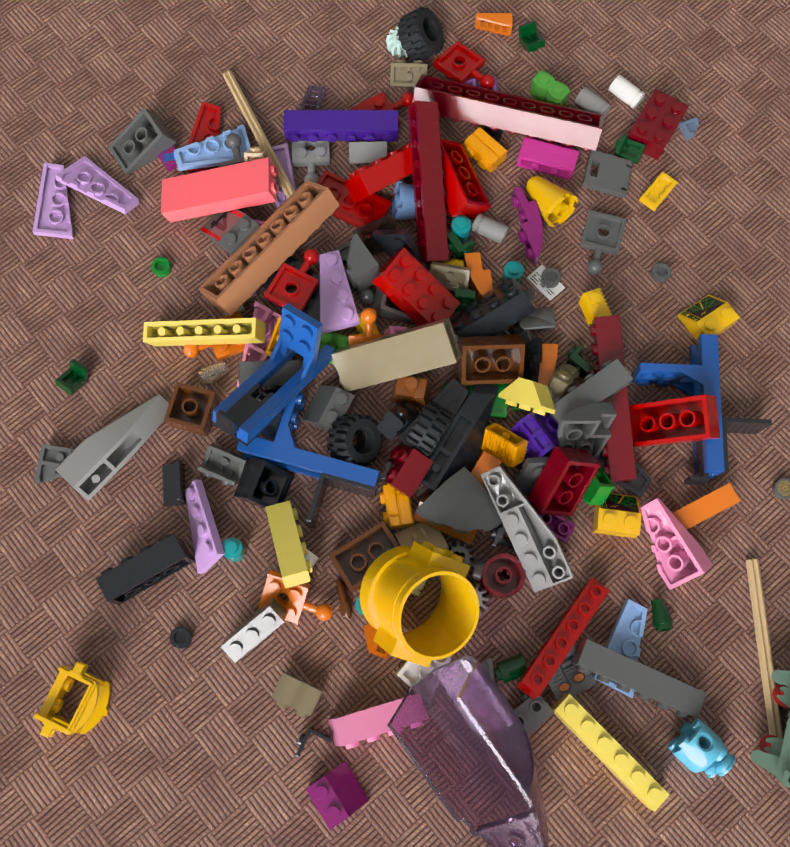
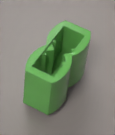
M540 70L532 79L530 94L535 100L565 106L570 90L564 83L555 81L551 74Z

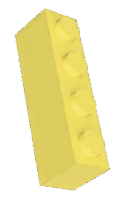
M290 500L266 506L267 517L285 588L310 582L309 573L313 571L310 559L305 560L304 557L308 552L305 542H300V537H303L301 525H296L295 520H299L296 508L291 507Z

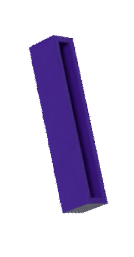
M284 110L283 131L285 141H398V110Z

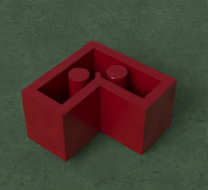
M399 445L391 452V459L389 461L392 462L394 467L388 470L387 478L384 482L401 494L411 498L433 464V461L414 448Z

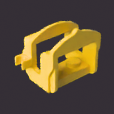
M77 661L75 666L61 664L57 669L60 672L40 711L34 714V718L42 721V724H44L40 734L49 738V736L53 737L56 730L67 735L74 733L86 734L99 723L103 716H107L109 713L107 707L110 700V683L87 673L86 670L89 665ZM74 679L89 685L72 720L69 721L55 713H58L64 703L62 699L65 693L70 691L74 684Z

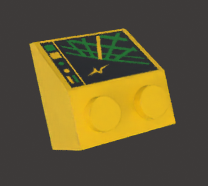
M707 295L677 315L697 342L701 334L720 335L732 327L740 318L728 302L712 295Z
M610 493L603 505H595L592 533L635 538L640 535L641 510L638 497Z

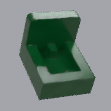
M535 21L518 27L519 43L528 52H534L539 48L545 47V39L537 33Z
M624 134L621 139L617 140L614 147L617 157L630 160L637 165L646 149V145L630 140Z
M453 231L448 233V248L456 259H462L465 253H473L475 246L473 240L463 245Z
M467 288L456 289L455 298L460 304L453 313L464 310L469 303L475 301L476 291H471Z
M583 344L578 348L574 346L567 354L569 358L566 364L574 366L579 372V376L585 378L593 367L579 356L585 347Z
M72 359L70 361V368L55 380L56 386L73 395L88 382L87 367Z

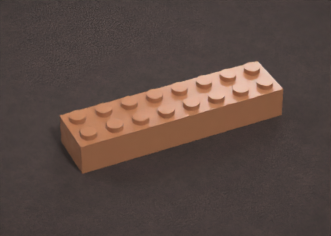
M306 180L198 288L199 291L213 306L229 316L237 312L240 306L247 299L251 298L254 292L266 283L267 279L281 267V264L288 257H291L295 250L306 242L308 237L320 228L322 223L338 208L339 203L329 188Z

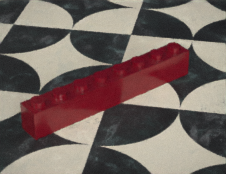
M415 101L408 106L418 251L425 264H431L432 261L443 263L449 261L450 251L447 244V210L444 201L446 193L443 187V151L440 144L441 130L439 129L440 111L438 109V102Z
M620 315L594 317L592 324L589 325L590 336H594L591 352L592 356H596L593 372L597 374L602 370L600 367L609 360L613 362L616 359L625 368ZM626 386L605 401L611 402L617 413V416L608 428L611 437L601 451L602 457H606V465H603V470L609 476L608 478L611 479V482L634 481L637 479Z

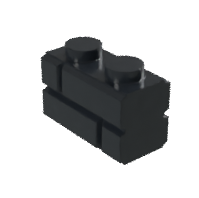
M404 400L387 411L377 425V430L389 440H393L402 434L420 413L413 403Z

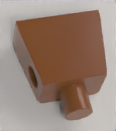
M411 376L396 379L390 402L400 404L405 400L413 403L416 407L425 408L429 403L431 394L428 380Z

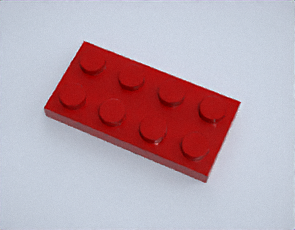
M325 170L317 184L328 187L339 203L332 216L372 235L380 227L392 207V202L372 194L354 203L344 183L347 180Z

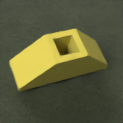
M519 377L498 395L499 398L506 400L505 404L517 407V404H519L518 408L531 411V408H533L532 412L545 416L546 412L555 414V407L546 385Z

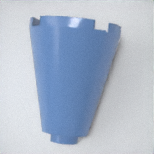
M397 181L393 192L395 199L392 200V218L394 220L415 219L413 185Z

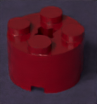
M506 553L495 555L488 559L482 569L481 586L487 591V594L494 598H510L523 587L526 577L525 570L519 559ZM504 572L507 579L501 581L497 574Z

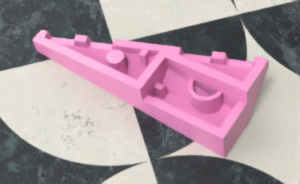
M257 301L254 303L252 318H257L266 323L265 343L245 344L242 361H267L270 359V356L265 354L277 320L281 316Z

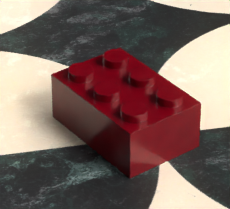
M655 89L632 127L628 139L646 145L644 154L659 160L682 121L689 105Z
M555 446L528 499L542 514L572 516L601 464L587 450Z

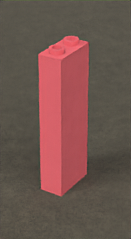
M267 157L162 179L161 214L169 222H176L276 202V193H278V185L276 183V176H278L277 166Z

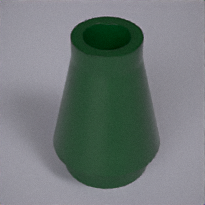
M664 599L652 600V623L656 632L672 630L674 621L664 603Z

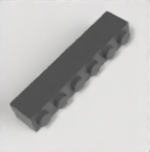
M580 638L571 661L572 664L577 666V671L587 675L592 672L597 675V680L607 684L612 681L617 684V689L627 693L632 690L637 693V698L647 702L652 699L657 702V707L669 711V708L676 710L675 715L687 720L689 716L699 717L706 696L705 692L593 641Z

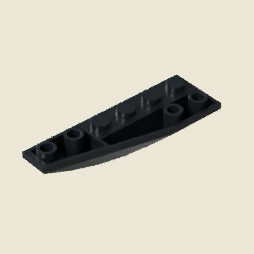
M476 384L429 458L433 461V464L421 481V485L434 492L463 467L470 473L472 472L498 387L493 384Z

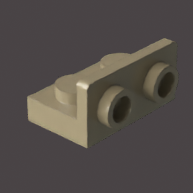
M395 60V63H391L390 87L415 88L421 75H427L428 64H424V61L415 60L413 63H406L405 60Z
M432 261L430 273L447 290L455 293L456 289L468 287L471 268Z

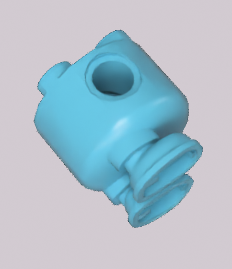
M699 718L694 720L692 724L689 721L684 723L679 730L681 732L679 737L674 738L668 745L671 753L690 771L694 773L705 771L708 778H713L717 773L720 777L724 776L731 770L736 761V756L728 753V749L723 745L721 737Z

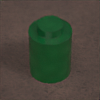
M519 653L497 662V668L493 670L497 680H502L506 684L520 678L527 669L522 655Z

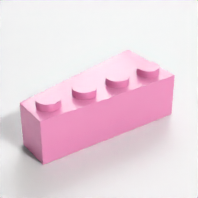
M417 693L328 721L335 746H346L347 750L359 746L358 741L367 739L368 743L379 740L380 734L388 732V736L401 733L400 728L408 726L409 730L422 726L421 721L427 720L421 695Z

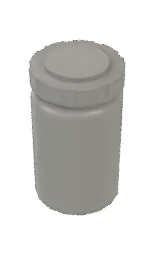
M587 87L583 88L575 99V103L585 111L602 114L604 117L611 108L610 104H606V101Z
M479 213L473 222L471 231H477L478 234L502 244L509 227Z

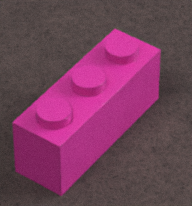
M524 137L516 166L571 180L579 151L569 147L557 146L554 143L538 141L535 138Z

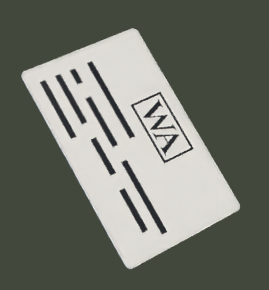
M541 265L527 278L551 301L565 287L560 282L554 288L545 287L541 283V275L546 268Z

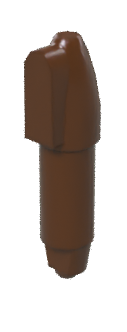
M337 579L336 590L340 600L339 609L342 619L351 618L350 602L348 601L342 580Z

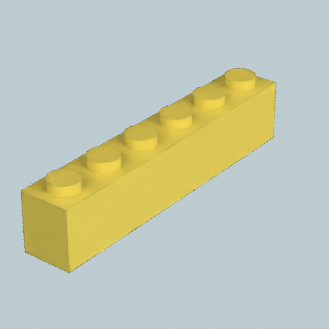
M257 318L144 322L143 342L152 346L265 343L266 323Z
M564 693L551 707L554 714L647 808L655 812L670 794L570 694Z

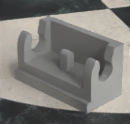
M387 141L349 142L350 165L368 164L387 156Z

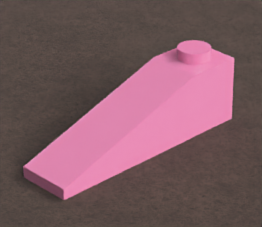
M659 497L640 508L646 531L650 534L652 541V552H655L657 559V570L669 590L704 574L713 566L702 547Z

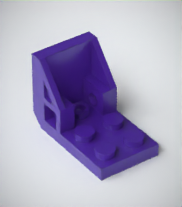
M531 412L509 430L528 441L525 460L517 465L519 470L522 469L527 458L546 457L552 453L555 446H560L557 436L559 425L550 413L546 412L545 416Z

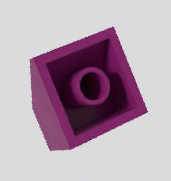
M346 761L306 788L329 830L350 817L369 801Z

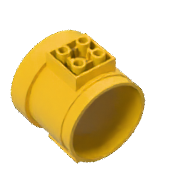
M424 540L422 544L414 541L412 546H398L381 554L369 566L360 588V605L364 617L377 630L373 641L391 656L428 668L432 660L443 659L458 652L473 635L479 619L478 596L472 584L466 579L470 565L464 563V558L454 554V552L442 547L438 548L436 545ZM440 575L441 594L435 610L423 624L413 630L402 632L401 615L408 596L424 580Z

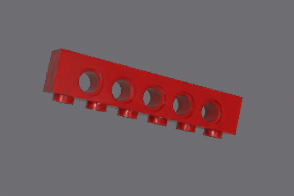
M593 577L582 586L515 685L532 699L542 694L610 590Z

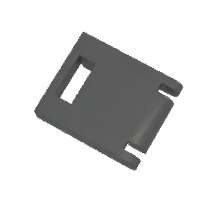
M591 150L588 154L581 187L625 198L627 196L633 162ZM598 165L596 177L591 176V166L596 167Z

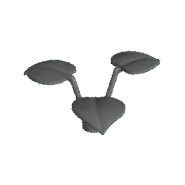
M527 288L523 291L530 303L535 300L536 293L533 288ZM549 307L535 309L534 312L520 320V326L514 330L513 335H521L526 344L533 340L529 329L556 327L553 310ZM505 329L495 336H503L504 333L507 336L512 334Z

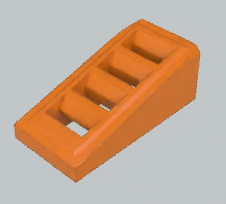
M476 13L475 28L511 36L513 26L512 13Z

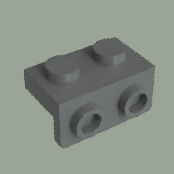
M210 444L204 461L198 466L197 470L203 472L202 474L206 477H215L221 480V483L233 486L240 482L249 459L217 445Z

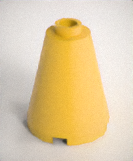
M541 176L531 177L527 182L526 190L531 199L536 200L540 214L549 226L555 227L553 224L557 222L562 224L574 212L575 207L573 205L575 202L578 203V199L573 193Z

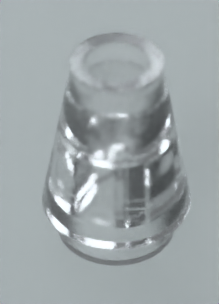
M221 360L200 368L197 376L204 386L212 385L228 371L225 362Z

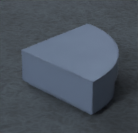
M695 117L679 124L678 127L686 141L692 139L696 134L699 125L698 118Z

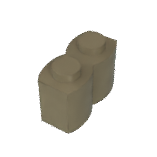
M569 364L562 365L558 371L554 372L548 384L552 401L557 397L562 399L567 395L566 391L575 384L579 372L574 366Z
M283 672L272 698L276 700V705L285 709L287 706L296 709L294 712L296 715L306 718L307 715L313 716L324 691Z

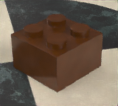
M176 382L164 421L169 427L208 436L212 425L213 410L218 406L220 398L214 391Z

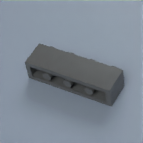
M618 359L613 362L611 360L607 361L600 367L602 370L597 374L592 372L583 379L585 381L583 384L572 386L566 391L567 395L562 399L557 397L553 400L555 414L550 413V415L558 425L562 417L572 410L588 404L605 402L632 383L633 378Z

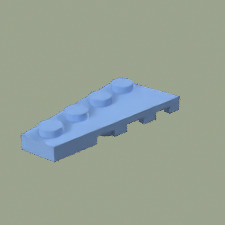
M244 124L234 130H226L218 136H210L205 141L195 142L174 150L178 171L220 166L219 163L234 160L232 149L226 144V138L231 133H235L241 138L239 149L241 157H244V152L250 149Z
M625 599L605 647L637 661L641 652L640 641L644 633L647 608L630 599ZM593 673L592 678L597 680V675ZM599 681L629 698H633L634 691L630 690L627 693L617 689V684L612 681L609 684Z

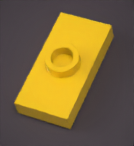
M662 171L640 197L639 201L652 211H655L678 182Z

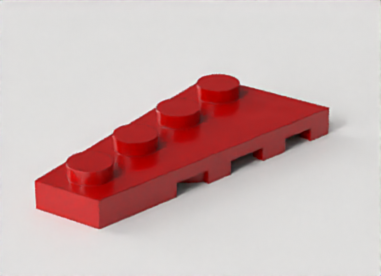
M202 101L187 145L205 141L210 136L215 137L219 135L221 107ZM218 166L185 171L196 173L200 171L218 168Z

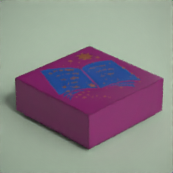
M174 146L157 155L168 172L177 168L174 150L176 149Z

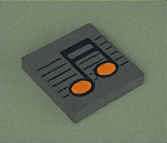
M577 644L573 645L548 683L556 701L564 693L570 694L573 697L597 684L595 679L592 678L591 672L589 675L576 670L577 666L571 663Z

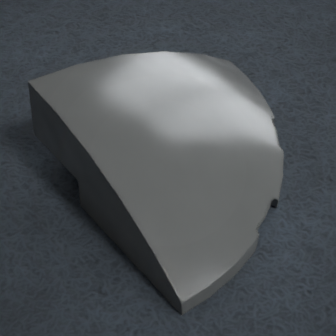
M599 402L578 407L563 416L557 430L560 447L587 450L597 459L611 437L608 428L617 416L612 403Z
M465 467L445 481L416 511L421 517L434 525L440 526V524L453 527L454 532L470 533L471 530L482 529L485 532L503 524L491 496Z

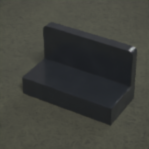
M175 460V464L162 465L164 506L186 505L185 465L181 460Z

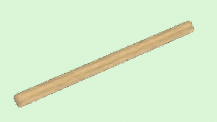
M228 70L223 73V77L262 150H267L268 154L265 157H269L272 163L277 166L278 176L276 178L288 199L295 190L232 71Z
M758 559L746 560L768 730L769 735L784 739L780 708L772 696L776 683L771 677L774 665L760 565Z

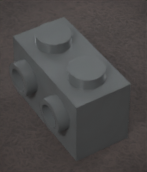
M524 693L519 698L521 702L514 707L512 704L503 711L505 716L501 720L520 742L554 713L541 695L532 699Z

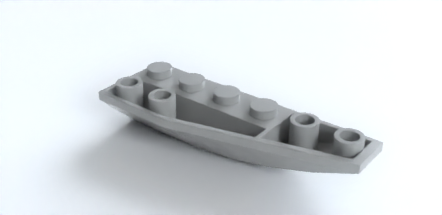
M160 394L154 396L85 438L55 470L89 501L164 421L169 403Z
M499 466L481 474L534 593L574 578L557 537L503 468Z

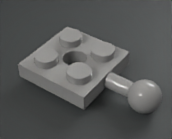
M328 141L292 142L293 167L308 166V174L304 177V182L309 180L317 183L319 177L315 174V166L330 165V143ZM308 146L316 147L312 151L306 149Z

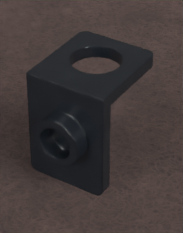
M501 524L494 528L490 537L493 539L492 546L496 547V544L499 543L514 549L512 542H507L503 538V534L506 532L504 525Z
M310 727L306 734H301L296 744L299 746V749L295 756L300 757L311 733L330 743L333 738Z

